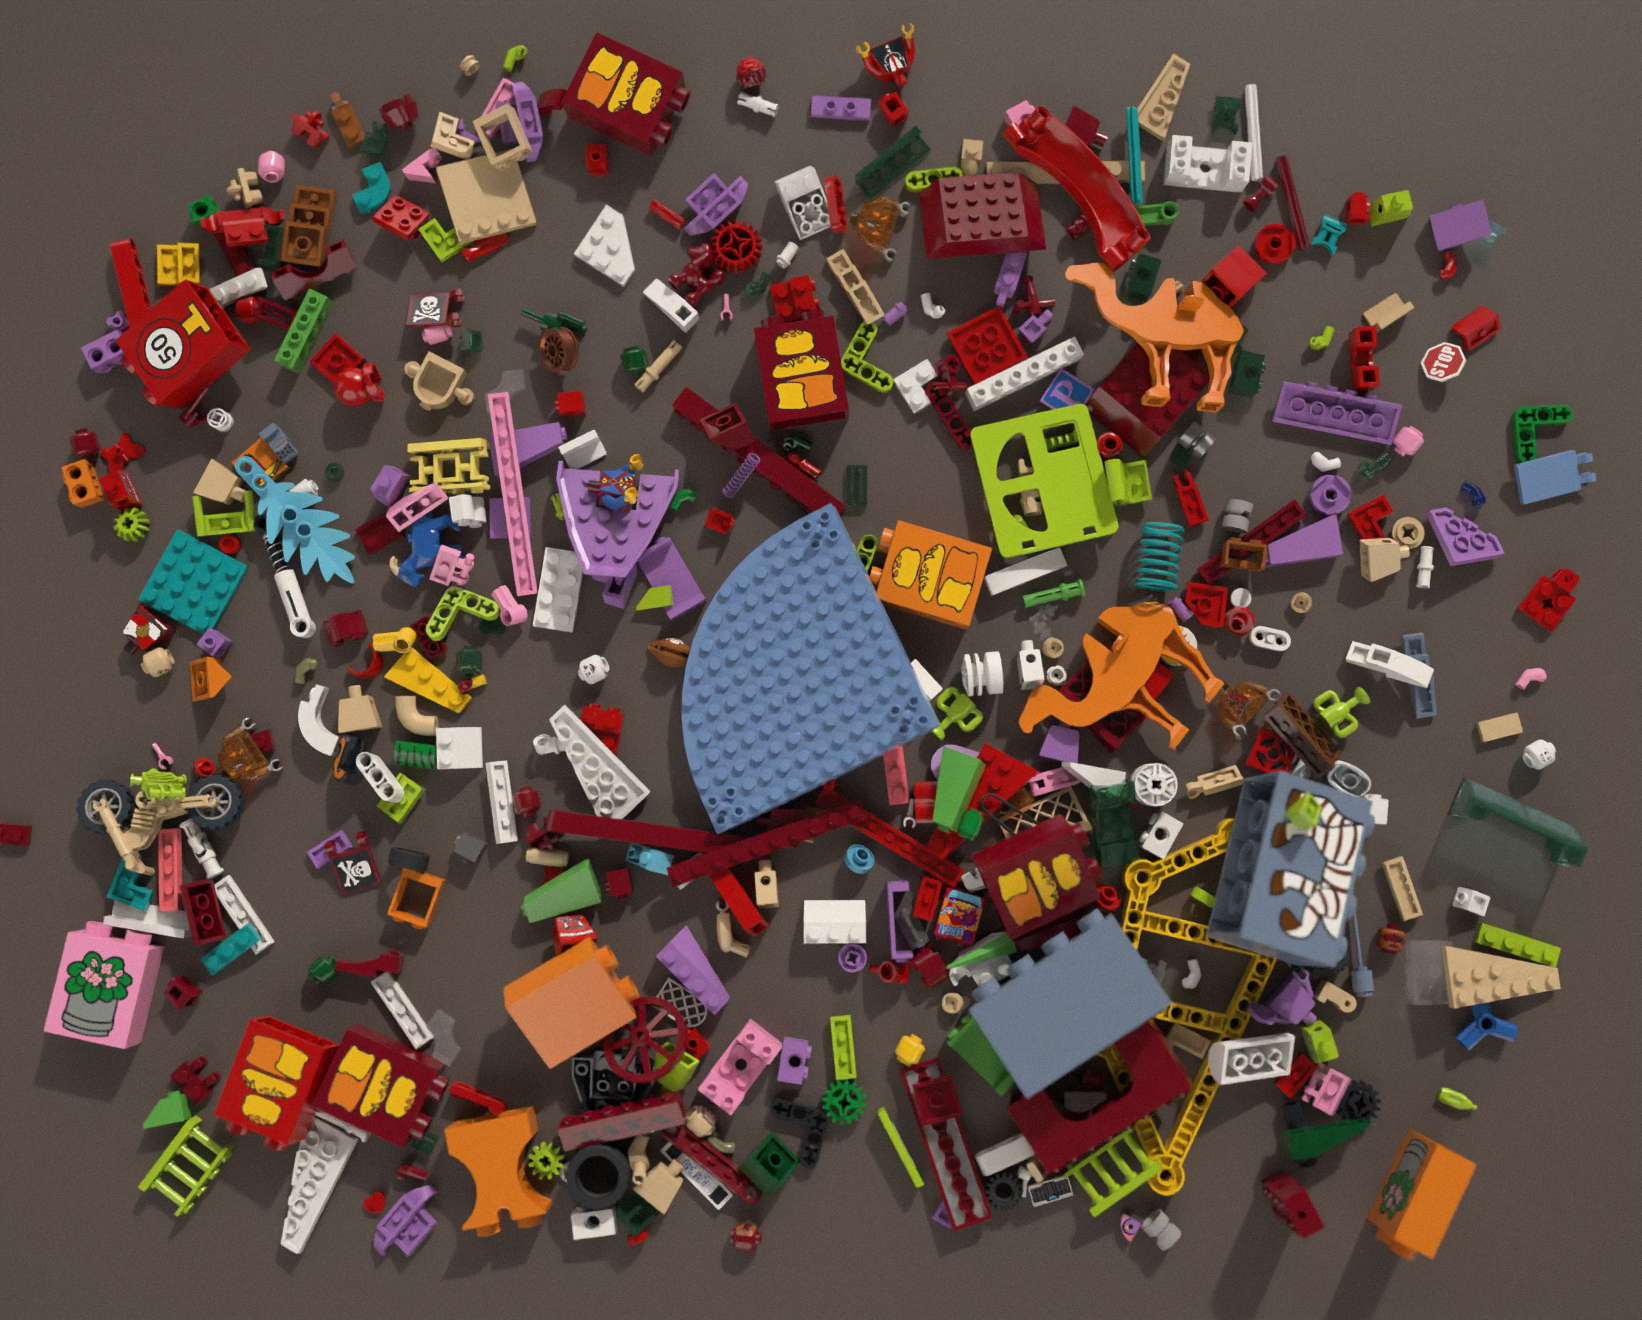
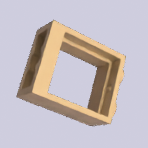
M505 104L473 121L493 167L501 170L506 169L511 165L510 163L516 160H524L528 157V154L533 152L516 111L509 104ZM509 120L520 146L496 157L486 131Z

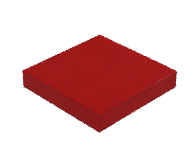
M335 333L309 363L334 384L335 378L340 371L346 368H360L367 360Z

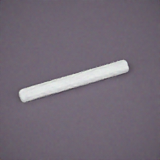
M1249 84L1245 87L1248 142L1252 143L1250 172L1252 181H1260L1263 178L1257 87L1255 84Z

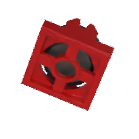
M1260 727L1245 765L1263 774L1276 771L1288 773L1296 753L1279 734Z

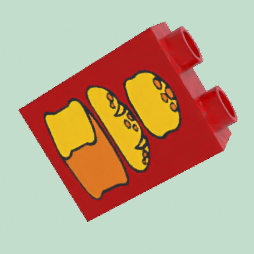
M271 1016L250 1019L214 1115L227 1120L225 1128L232 1133L250 1135V1132L254 1131L263 1135L262 1144L274 1150L285 1151L289 1145L305 1140L317 1110L311 1105L340 1044Z

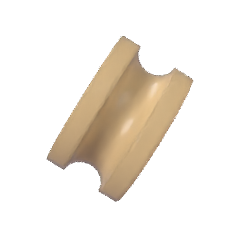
M473 55L467 56L460 64V68L465 70V74L468 76L474 74L480 67V63L475 61Z

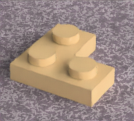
M439 112L430 146L465 160L470 159L474 141L455 134L459 119Z

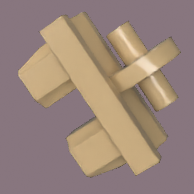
M238 168L237 178L239 185H237L236 180H231V186L226 189L227 194L234 196L235 201L241 200L240 195L242 194L245 209H252V205L262 203L261 191H249L248 187L258 185L256 172H244V168Z

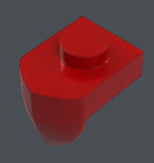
M710 507L704 526L726 534L734 528L735 522L731 514Z

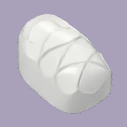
M1336 761L1334 769L1327 773L1328 782L1337 790L1362 797L1371 788V780L1368 775L1347 762Z

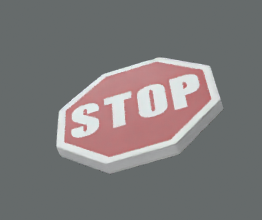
M1444 342L1428 349L1421 365L1427 378L1444 382L1460 374L1466 359L1460 346Z

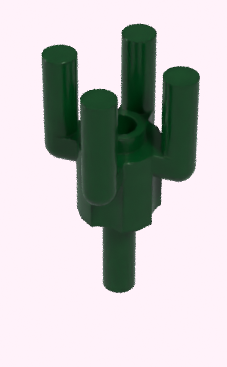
M523 308L521 311L522 316L541 323L540 330L542 331L547 328L559 330L563 326L586 334L588 329L587 326H584V320L563 311L558 312L557 315L547 312L544 316L526 308Z

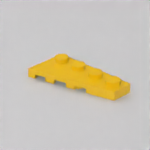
M411 647L410 651L404 653L384 676L457 713H461L472 700L469 694H461L456 683L413 647Z

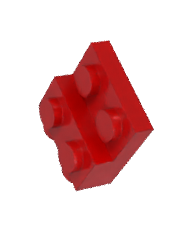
M809 274L790 278L788 282L770 285L776 315L784 317L785 323L801 321L800 314L803 312L820 310L818 298L814 299L813 291H816L814 279L810 280Z
M589 703L588 707L583 706L581 721L612 753L618 754L625 714L620 713L621 709L609 707L607 711L601 710V705Z

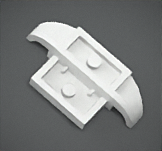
M993 932L989 934L988 936L974 943L973 946H969L965 950L961 951L956 960L991 942L992 940L998 938L1006 932H999L995 934ZM1008 955L951 968L949 977L953 985L956 986L963 976L967 975L968 978L972 976L979 987L993 977L998 982L1009 974L1006 970L1012 965V962Z

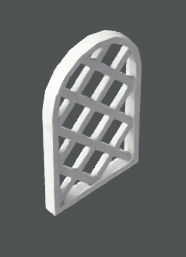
M668 977L657 997L661 994V998L664 999L663 993L671 992L672 999L667 1001L673 1002L676 1008V1001L683 999L684 1007L677 1009H685L687 1017H684V1020H688L687 1027L700 1025L707 1016V1007L705 1006V1012L699 1013L697 1006L703 1005V1003H697L696 996L689 989ZM671 982H673L679 987L672 988ZM667 983H669L670 989L663 991ZM680 989L682 997L675 998L673 991ZM683 989L689 992L690 995L685 996ZM693 997L694 1004L687 1006L685 998ZM652 1006V1007L656 1008L657 1010H659L660 1012L662 1011L661 1008H659V1007H657V1006ZM695 1007L696 1014L689 1016L688 1008ZM670 1014L667 1015V1016H669L670 1018H672L673 1020H675V1018H674L672 1015H670ZM697 1017L699 1023L691 1025L690 1018Z

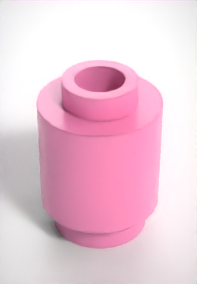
M447 325L426 326L421 331L424 342H429L430 345L449 340V337L453 336L450 326Z

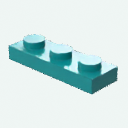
M248 923L202 957L201 960L213 976L262 939L252 924Z

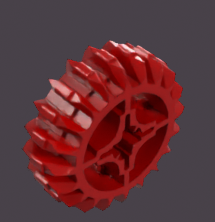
M737 219L734 221V225L727 221V227L721 224V231L715 230L714 234L716 236L711 237V242L713 243L710 244V247L714 253V263H720L721 269L727 266V273H730L732 269H734L735 274H738V269H742V272L745 273V267L752 270V263H759L756 257H762V252H760V250H763V245L760 244L762 237L758 236V230H753L752 224L746 227V221H743L741 225H739ZM736 234L745 235V236L748 237L749 239H747V238H739V237H737ZM730 235V241L724 244V247H721L723 240ZM734 240L738 244L739 254L734 248ZM753 246L750 254L743 259L744 251L748 250V247ZM724 255H732L736 257L737 260H730L726 258Z

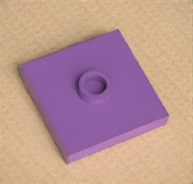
M524 497L529 536L531 538V498ZM489 498L490 538L509 539L503 498Z

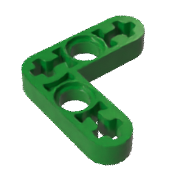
M1567 405L1521 407L1513 412L1514 455L1518 464L1536 459L1534 426L1562 425L1569 422L1573 418L1571 407ZM1539 411H1544L1547 414L1546 421L1538 418ZM1560 412L1566 414V417L1564 418L1562 416L1553 417V414H1558ZM1521 413L1524 416L1532 414L1531 417H1528L1524 420L1522 418H1519V415ZM1521 431L1527 432L1529 436L1528 441L1525 442L1520 439L1519 434ZM1526 453V455H1529L1530 457L1526 459L1525 457H1522V454Z

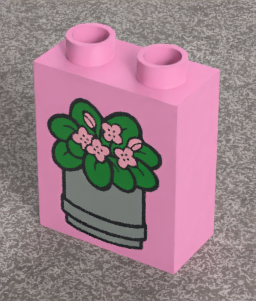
M87 921L84 930L68 932L44 1031L122 1049L140 1044L165 946L151 944L152 934L148 932L127 930L125 938L111 935L113 926L104 925L102 922Z

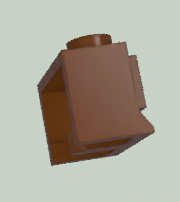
M1229 538V540L1223 542L1220 567L1260 572L1265 569L1267 545L1261 544L1259 540H1249L1248 543L1241 542L1240 538ZM1229 549L1257 552L1256 561L1228 558Z

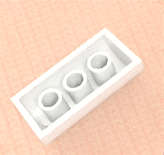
M1281 1033L1216 1042L1212 1044L1208 1054L1211 1074L1220 1085L1290 1075L1295 1036L1290 1033Z

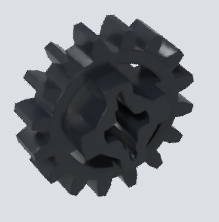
M1352 1079L1351 1085H1348L1338 1105L1340 1109L1336 1112L1340 1116L1343 1115L1342 1120L1363 1118L1371 1123V1116L1377 1118L1374 1112L1381 1110L1376 1106L1381 1100L1375 1098L1379 1093L1372 1090V1085H1366L1362 1080L1358 1083ZM1367 1094L1369 1096L1370 1102H1368L1366 1098ZM1355 1101H1360V1104L1354 1105ZM1345 1104H1347V1106L1349 1107L1348 1112L1345 1108Z

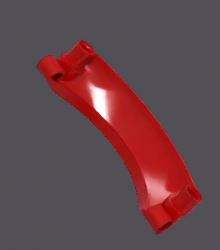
M1037 106L1031 115L1023 119L1019 125L1012 123L1004 130L1002 135L1018 155L1050 174L1076 200L1093 229L1097 253L1113 272L1127 263L1150 240V235L1134 205L1113 174L1095 153L1066 125L1052 115L1048 109L1043 106Z

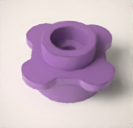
M117 311L116 315L112 318L109 317L106 321L113 328V331L125 332L130 327L128 319L124 317V312Z

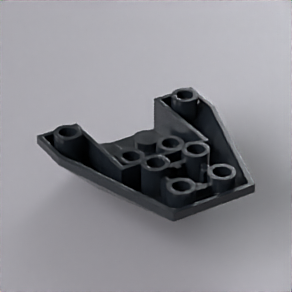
M600 1047L584 1051L572 1057V1079L584 1113L587 1111H599L608 1106H620L629 1101H642L649 1096L654 1082L632 1083L618 1076L608 1065L604 1050ZM630 1049L613 1050L615 1060L620 1067ZM639 1050L627 1069L629 1073L644 1074L641 1052ZM649 1057L651 1072L655 1071L656 1061Z

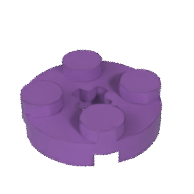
M1324 475L1312 484L1308 497L1316 511L1325 516L1335 515L1345 510L1349 505L1351 489L1347 481L1342 477ZM1326 491H1333L1335 493L1333 494V500L1326 498Z

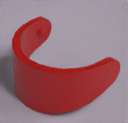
M369 642L367 645L372 649L374 655L370 667L361 673H355L350 668H347V671L362 679L376 677L382 671L384 665L381 652L375 651L373 645Z

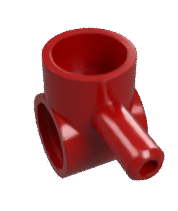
M889 960L881 965L871 964L869 970L873 973H879L881 980L884 982L908 983L910 962Z

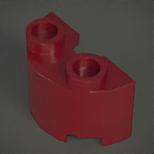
M356 610L349 614L343 612L329 617L328 621H323L329 643L332 647L345 644L344 640L349 638L352 641L362 639L364 634L369 633L362 610Z
M931 942L913 952V958L909 962L915 971H921L923 977L920 979L927 989L929 987L933 989L950 978L949 969L946 968V964Z

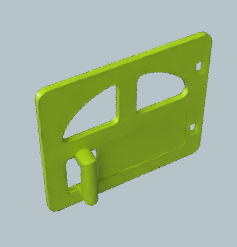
M1084 404L1071 405L975 427L971 431L970 437L999 553L1002 557L1011 558L1108 536L1118 530V521L1113 503L1110 500L1109 487L1097 448L1088 408ZM1073 423L1075 426V430L1072 433L1044 439L1042 432L1044 429ZM1022 434L1025 437L1034 473L1028 476L1000 481L997 478L999 455L1005 444L1013 436ZM1079 443V446L1053 453L1047 451ZM1038 490L1047 522V530L1044 532L1034 531L1019 523L1007 510L1003 503V498L1020 492ZM1094 527L1096 533L1084 535L1083 529ZM1033 540L1034 547L1023 549V542Z

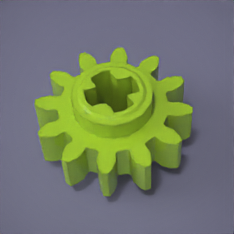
M543 1141L540 1145L541 1149L535 1146L533 1148L535 1153H531L528 1156L530 1159H533L528 1167H535L532 1172L533 1175L539 1172L540 1179H542L547 1174L550 1180L553 1178V1172L555 1175L561 1173L559 1168L564 1167L565 1163L560 1160L565 1157V1154L558 1153L561 1150V1146L556 1149L553 1148V1141L548 1147L545 1141ZM546 1156L549 1157L548 1161H550L548 1165L545 1164L546 1160L544 1158Z

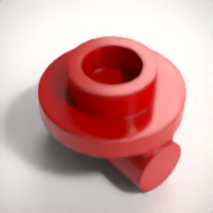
M201 758L193 763L196 774L201 778L205 779L208 775H213L215 772L213 762L207 758Z

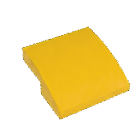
M199 244L157 245L158 286H178L185 279L200 284Z

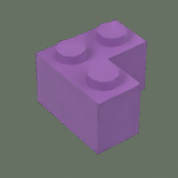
M634 564L626 577L592 575L593 580L606 583L603 591V598L606 604L624 609L638 573L636 564Z

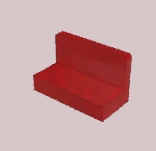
M1481 306L1452 325L1451 330L1462 337L1463 348L1470 351L1501 331L1499 314Z

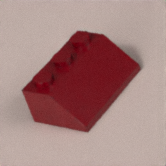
M213 878L180 885L193 946L227 938Z

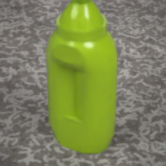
M1440 1088L1437 1099L1441 1103L1459 1110L1477 1109V1105H1473L1471 1100L1464 1094L1449 1088Z

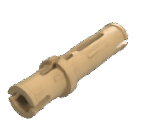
M673 340L656 361L645 369V373L634 384L638 390L641 389V392L644 393L654 380L657 381L659 379V374L683 349L681 345Z

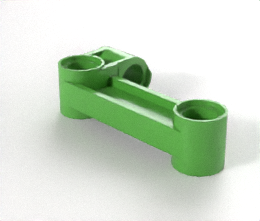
M1172 201L1163 204L1135 207L1144 226L1169 225L1179 213L1178 205ZM1164 211H1170L1172 216L1165 215Z

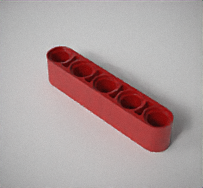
M132 238L111 243L110 248L129 326L131 327L152 308L136 245Z

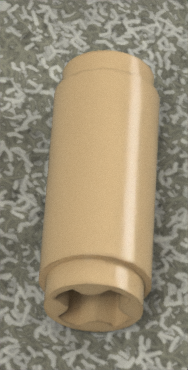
M532 847L528 848L526 853V862L532 864L567 867L569 861V853L560 850L550 851L549 849L541 850L540 848Z

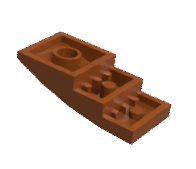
M296 185L294 203L290 205L289 221L285 222L280 261L321 267L334 216L337 197L335 190Z

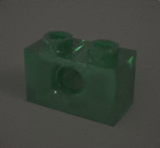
M1141 253L1137 255L1136 259L1132 258L1129 270L1132 272L1130 277H1126L1123 288L1126 289L1124 296L1147 302L1151 297L1162 260ZM1137 274L1144 275L1146 280H1139Z
M1241 350L1237 354L1228 393L1252 398L1260 392L1262 381L1259 380L1266 368V362H1264L1265 355ZM1245 371H1250L1253 377L1251 379L1247 378Z

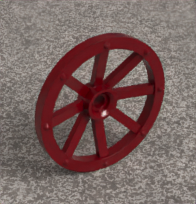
M652 996L641 997L632 1001L634 1010L639 1008L638 1028L633 1027L629 1023L622 1026L632 1033L631 1037L613 1043L616 1031L614 1030L604 1036L603 1040L604 1055L610 1068L618 1076L632 1083H650L669 1074L680 1062L687 1045V1025L680 1011L667 1000ZM646 1006L664 1008L646 1026ZM669 1013L673 1015L678 1028L653 1031ZM678 1036L674 1053L670 1054L655 1043V1038ZM633 1044L620 1067L615 1060L613 1050ZM650 1047L668 1060L663 1066L651 1072L648 1055ZM640 1048L644 1074L629 1073L627 1069Z

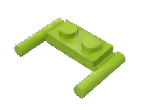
M252 490L244 491L246 511L203 516L201 496H192L197 537L256 531L253 524L255 509Z

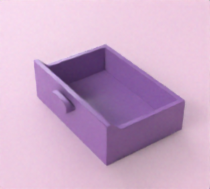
M1483 199L1466 205L1461 203L1449 207V210L1429 216L1438 252L1492 236Z

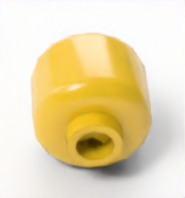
M911 1034L910 1037L902 1036L895 1049L896 1059L907 1066L918 1064L925 1052V1047L921 1044L922 1039L914 1034Z

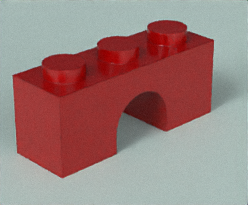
M1376 326L1355 327L1348 333L1352 390L1357 392L1373 391L1380 386L1379 365L1374 366L1373 350L1377 346Z

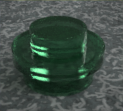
M1177 447L1170 454V460L1176 467L1186 466L1191 458L1189 451L1184 447Z

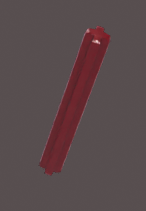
M1282 155L1277 157L1276 164L1299 251H1304L1310 248V243L1288 157Z

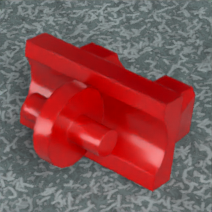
M318 111L312 114L306 112L305 117L302 115L298 117L292 114L290 118L294 121L290 130L292 133L303 137L304 133L308 131L309 135L305 142L315 148L321 144L322 140L328 141L330 135L320 129L324 126V123L321 121V113Z

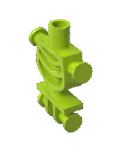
M152 768L148 772H142V777L133 776V774L130 776V786L133 784L141 785V790L146 792L145 796L148 800L152 798L164 800V797H167L169 800L174 798L184 800L185 798L184 786H186L187 779L184 774L177 777L171 772H159L158 769Z

